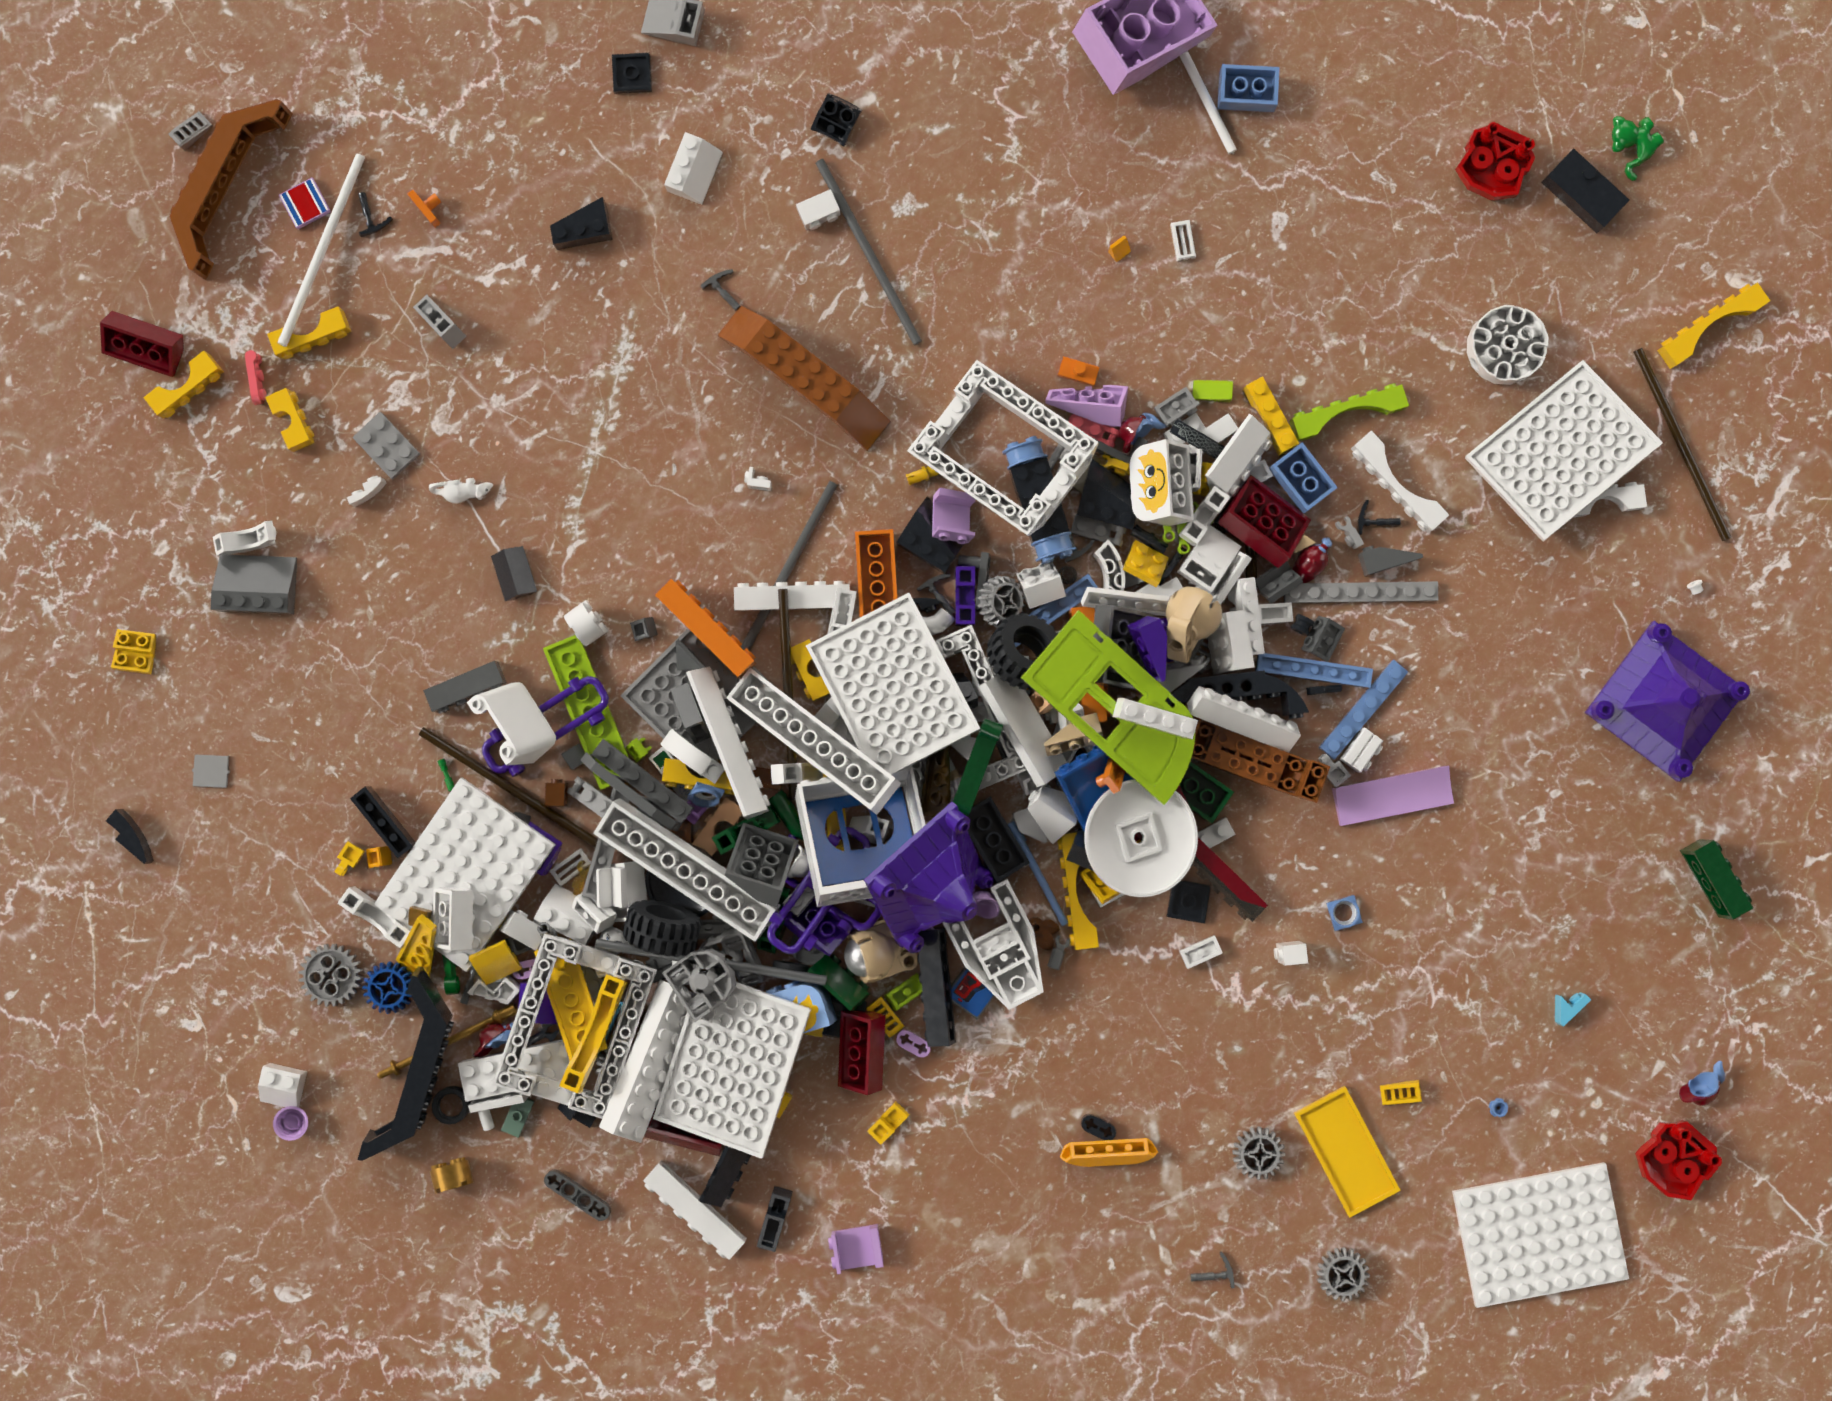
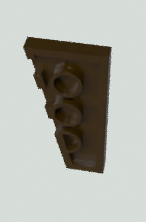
M949 746L927 757L920 801L923 816L934 818L951 803Z

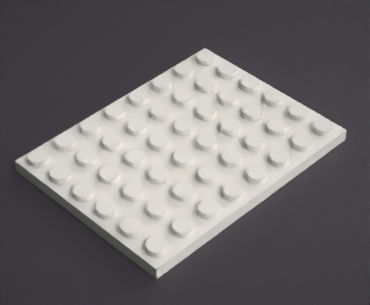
M1582 360L1467 454L1465 459L1544 542L1660 447L1663 442Z
M910 593L806 645L859 751L891 775L980 730L970 707Z
M462 777L458 780L374 905L411 930L413 926L408 925L409 908L412 906L431 910L430 920L433 922L434 888L473 890L475 901L473 904L474 923L472 924L474 941L472 949L446 950L434 947V949L467 972L472 967L469 956L485 948L556 844Z
M701 970L700 973L706 974L707 971ZM736 982V986L729 999L698 1021L694 1022L687 1011L653 1119L762 1159L766 1152L811 1008ZM716 991L711 993L716 1003L721 1001ZM706 1002L702 1004L700 1007H698L697 1010L704 1006Z
M1604 1162L1452 1191L1476 1308L1629 1279L1607 1165Z

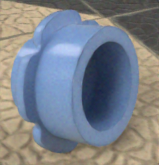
M1496 1098L1489 1104L1490 1113L1494 1117H1503L1508 1112V1104L1501 1098Z

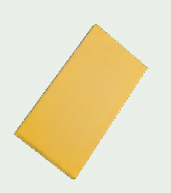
M1345 1086L1294 1112L1300 1127L1349 1218L1401 1191Z

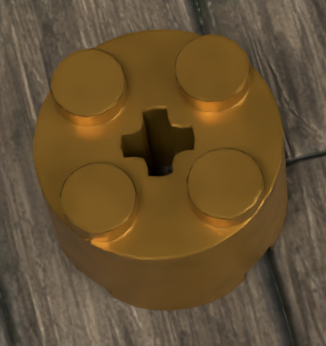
M465 1157L450 1160V1165L440 1163L431 1166L430 1175L435 1194L474 1183L469 1161Z

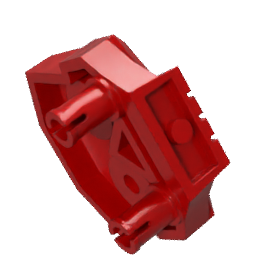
M1491 122L1489 125L1475 129L1472 132L1465 146L1466 154L1455 168V171L1467 190L1491 201L1515 198L1519 194L1523 176L1529 172L1535 160V155L1532 151L1535 147V141L1533 139L1529 141L1530 138L1498 123ZM1479 156H1482L1484 161H1480ZM1505 168H1508L1510 173H1506Z
M1684 1120L1674 1123L1660 1122L1651 1132L1652 1138L1645 1142L1635 1153L1643 1178L1663 1195L1685 1200H1692L1703 1180H1709L1722 1164V1158L1717 1155V1147ZM1666 1148L1667 1152L1663 1155L1662 1150ZM1689 1168V1172L1685 1174L1684 1170Z

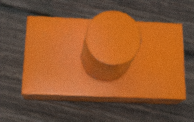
M413 189L407 193L435 228L441 224L431 212L442 203L435 193L424 202Z
M1063 356L1057 376L1094 387L1100 367Z
M1108 758L1105 772L1095 778L1096 783L1100 788L1107 785L1115 794L1121 789L1125 770L1111 758Z

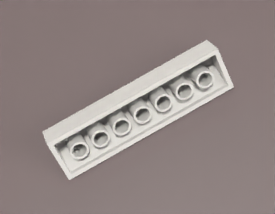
M705 667L686 672L743 817L748 820L768 812L767 806L770 805L766 794L762 795L760 790L763 787L759 777L754 775L753 770H756L752 759L748 760L746 752H749L745 741L741 742L739 735L742 733L738 723L734 724L732 717L735 715L731 706H727L724 700L727 699L724 688L720 689L718 681L721 680L717 670L713 671L711 667Z

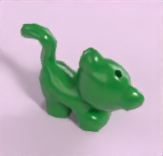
M1616 116L1613 118L1612 150L1613 152H1621L1625 148L1636 144L1638 158L1628 162L1624 171L1628 179L1635 181L1637 175L1632 169L1650 159L1656 149L1664 143V139L1658 132L1650 134L1654 123L1649 117L1639 121L1638 128L1633 121Z

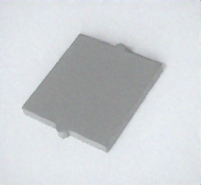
M195 755L194 768L192 769V772H194L193 786L227 788L228 774L230 773L229 756Z

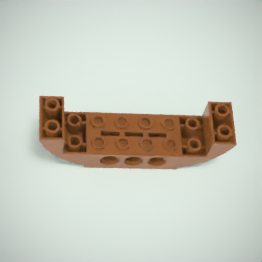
M1192 716L1193 719L1198 720L1195 729L1192 759L1267 788L1310 802H1318L1330 766L1315 760L1301 758Z

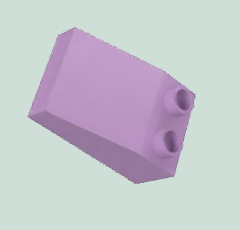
M1102 0L1085 9L1072 33L1114 95L1146 78L1210 37L1218 25L1202 0Z

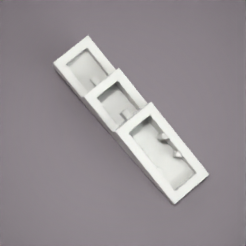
M837 588L827 634L851 623L857 591Z

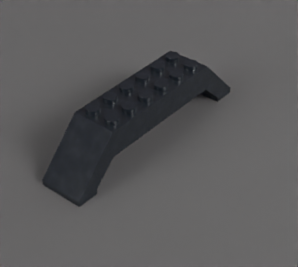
M420 966L412 974L406 994L412 996L424 1020L394 1120L377 1130H369L362 1142L357 1160L360 1161L413 1137L417 1130H421L427 1117L426 1111L428 1106H430L433 1096L432 1091L438 1080V1077L435 1075L438 1074L443 1063V1058L440 1057H443L444 1052H446L449 1040L446 1039H448L452 1032L454 1022L451 1021L453 1014L424 968Z

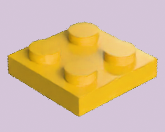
M1135 540L1122 570L1157 587L1169 557Z

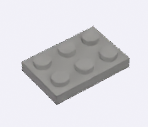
M379 412L352 437L391 479L398 476L421 454L382 412Z

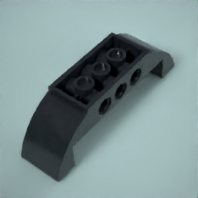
M1265 670L1189 678L1183 682V685L1170 692L1185 707V703L1189 701L1198 686H1205L1218 694L1228 695L1236 701H1242L1243 697H1248V700L1263 698L1262 695H1267V698L1281 696L1283 716L1288 715L1289 719L1304 717V713H1309L1303 699L1291 686L1276 677L1265 674ZM1242 682L1247 685L1246 692L1241 688ZM1223 684L1228 687L1227 694L1222 691ZM1167 697L1165 702L1173 707L1175 704Z

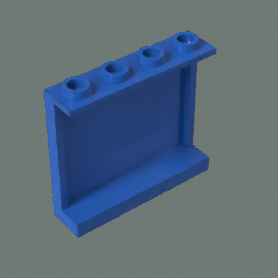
M1094 746L1088 753L1078 755L1073 762L1061 765L1059 770L1054 772L1084 832L1091 809L1097 800L1109 790L1107 785L1100 788L1095 780L1096 777L1105 772L1108 758H1110L1098 746ZM1125 771L1123 782L1133 780Z

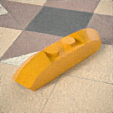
M1148 1138L1069 1142L1064 1146L1060 1158L1069 1164L1081 1167L1130 1165L1154 1158L1158 1150Z

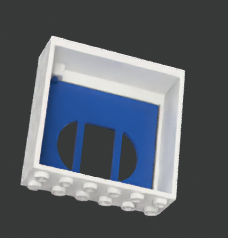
M912 766L892 775L901 785L883 806L890 814L894 824L892 837L886 844L882 842L877 815L869 809L877 845L871 848L850 849L842 809L863 805L861 802L828 777H823L818 781L804 780L797 784L795 800L817 907L873 898L864 879L912 837L902 787L913 835L926 825ZM833 811L837 813L844 851L834 847L829 842L825 833L826 820Z

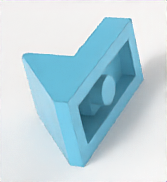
M1581 992L1574 994L1569 999V1003L1562 996L1555 995V1022L1564 1027L1591 1001L1586 994Z

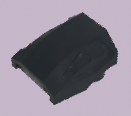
M827 93L817 112L811 130L838 142L844 147L863 110L838 96Z

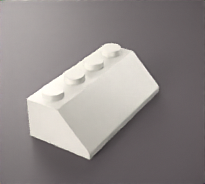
M1249 414L1205 474L1209 490L1216 486L1229 495L1230 498L1234 497L1238 493L1241 483L1250 476L1253 466L1259 464L1261 455L1271 447V433L1253 415Z

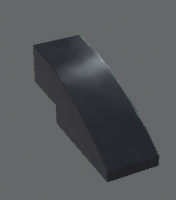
M115 809L106 820L109 825L120 833L115 840L143 864H151L154 861L151 849L140 827L124 809Z
M774 1186L757 1247L772 1252L776 1251L793 1191Z

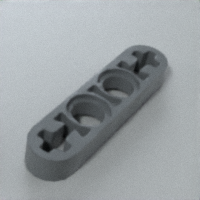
M550 1170L545 1175L544 1183L548 1188L596 1220L603 1221L609 1217L611 1207L607 1202L559 1170ZM555 1174L557 1181L561 1183L565 1180L566 1182L559 1189L558 1186L560 1184L558 1182L551 1183L549 1175L553 1176ZM572 1185L575 1188L574 1194H566L564 1191L565 1186ZM583 1195H587L591 1199V1203L587 1206L583 1205L580 1201ZM595 1201L598 1202V1203L595 1205L597 1208H599V1209H601L602 1207L605 1208V1211H604V1212L606 1213V1215H605V1214H602V1215L600 1216V1215L598 1214V1213H599V1210L596 1209L595 1207L593 1208V1210H590V1208L593 1206V1204H594Z

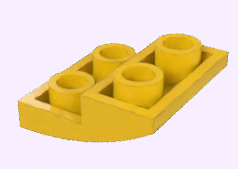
M117 629L113 643L115 652L111 668L113 670L151 675L155 657L156 635Z
M505 940L469 956L472 966L486 985L522 969L514 952H511Z

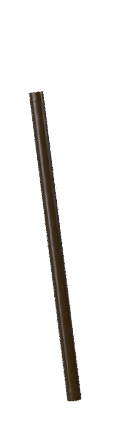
M1643 348L1635 350L1633 353L1721 540L1730 539L1731 535Z
M778 589L783 692L794 701L788 589ZM786 745L787 764L797 763L796 752ZM788 783L789 799L795 800L798 783Z
M425 727L421 729L419 736L596 848L598 838L548 806H545L542 802Z

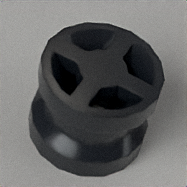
M1297 614L1295 617L1296 622L1290 628L1301 635L1308 636L1309 628L1313 626L1314 621L1306 616Z

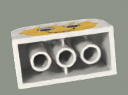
M1164 439L1138 447L1130 460L1129 477L1131 482L1132 509L1135 516L1142 521L1165 526L1194 521L1189 445Z

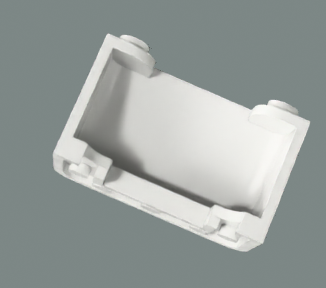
M520 682L509 683L477 694L467 702L471 710L476 714H483L488 710L506 741L500 747V756L506 766L534 763L555 744L556 735L526 687Z

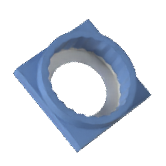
M697 782L687 796V800H691L700 807H715L719 804L724 790ZM699 793H710L712 796H702Z
M1354 895L1326 903L1334 931L1363 923ZM1341 904L1350 906L1352 909L1351 918L1347 921L1338 920L1335 916L1337 906Z

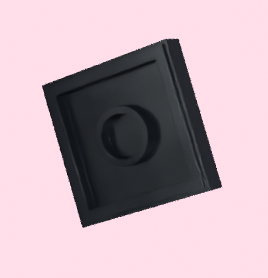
M649 52L612 54L614 94L652 92Z
M1181 880L1170 890L1166 917L1205 924L1211 885Z

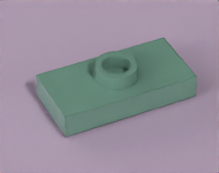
M527 1098L524 1103L511 1105L501 1131L519 1138L535 1101Z

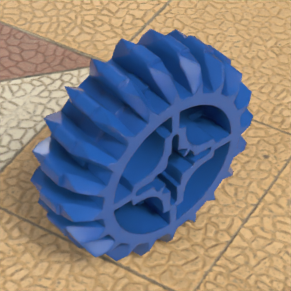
M389 961L387 966L382 962L380 963V968L376 965L373 967V971H368L367 974L370 978H364L368 985H364L362 988L368 990L363 996L370 997L366 1002L367 1004L374 1003L372 1009H376L379 1006V1013H382L384 1010L386 1014H390L392 1010L394 1013H397L399 1008L403 1010L406 1008L405 1004L411 1003L408 997L412 998V996L406 993L410 983L408 976L412 972L405 973L406 966L400 968V963L398 962L393 966L392 961ZM391 972L386 981L377 980L382 973ZM398 977L401 979L403 987L398 985ZM391 984L390 987H392L393 990L388 991L386 985ZM376 988H378L381 991L380 998L376 993ZM392 994L402 995L397 1002L388 1003V999L391 998Z

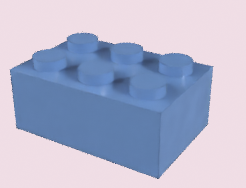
M1222 64L1219 71L1217 109L1274 112L1278 105L1280 67Z
M1303 442L1269 468L1275 479L1303 514L1338 488Z

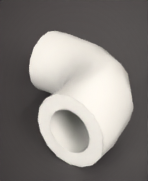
M942 608L933 616H922L931 635L943 632L955 621Z

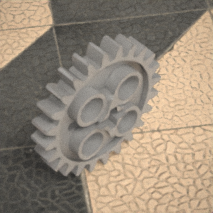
M336 943L332 944L331 949L329 944H324V950L321 946L316 947L317 952L311 950L310 955L312 957H304L307 963H301L300 965L304 970L298 972L303 975V978H300L299 981L305 983L301 989L307 988L308 990L305 996L311 994L310 1001L318 999L317 1005L324 1002L325 1007L329 1006L330 1003H332L333 1007L337 1006L338 1001L340 1004H344L345 998L351 1000L350 993L357 994L355 987H361L357 980L363 979L362 976L358 975V972L363 971V969L357 968L361 961H354L357 955L350 956L351 949L344 952V945L337 949ZM327 956L332 959L331 966H327L325 962ZM341 961L340 966L336 968L338 962ZM342 968H345L348 972L346 978L341 975ZM335 970V971L332 973V977H334V978L328 979L329 976H330V974H329L328 972H331V971ZM316 972L319 973L321 976L320 982H317L314 979V974ZM326 981L323 989H321L320 986ZM330 984L336 986L335 993H331L329 989Z

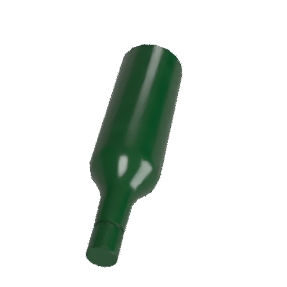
M782 789L768 799L770 805L790 833L804 841L798 810Z

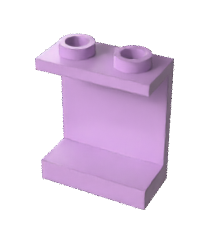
M939 488L933 495L932 537L939 538L942 541H957L959 544L969 543L975 536V532L970 531V507L976 499L966 492Z
M878 1224L832 1231L831 1237L828 1238L829 1248L834 1251V1257H831L832 1267L837 1270V1274H841V1271L845 1269L875 1265L876 1268L883 1267L884 1261Z

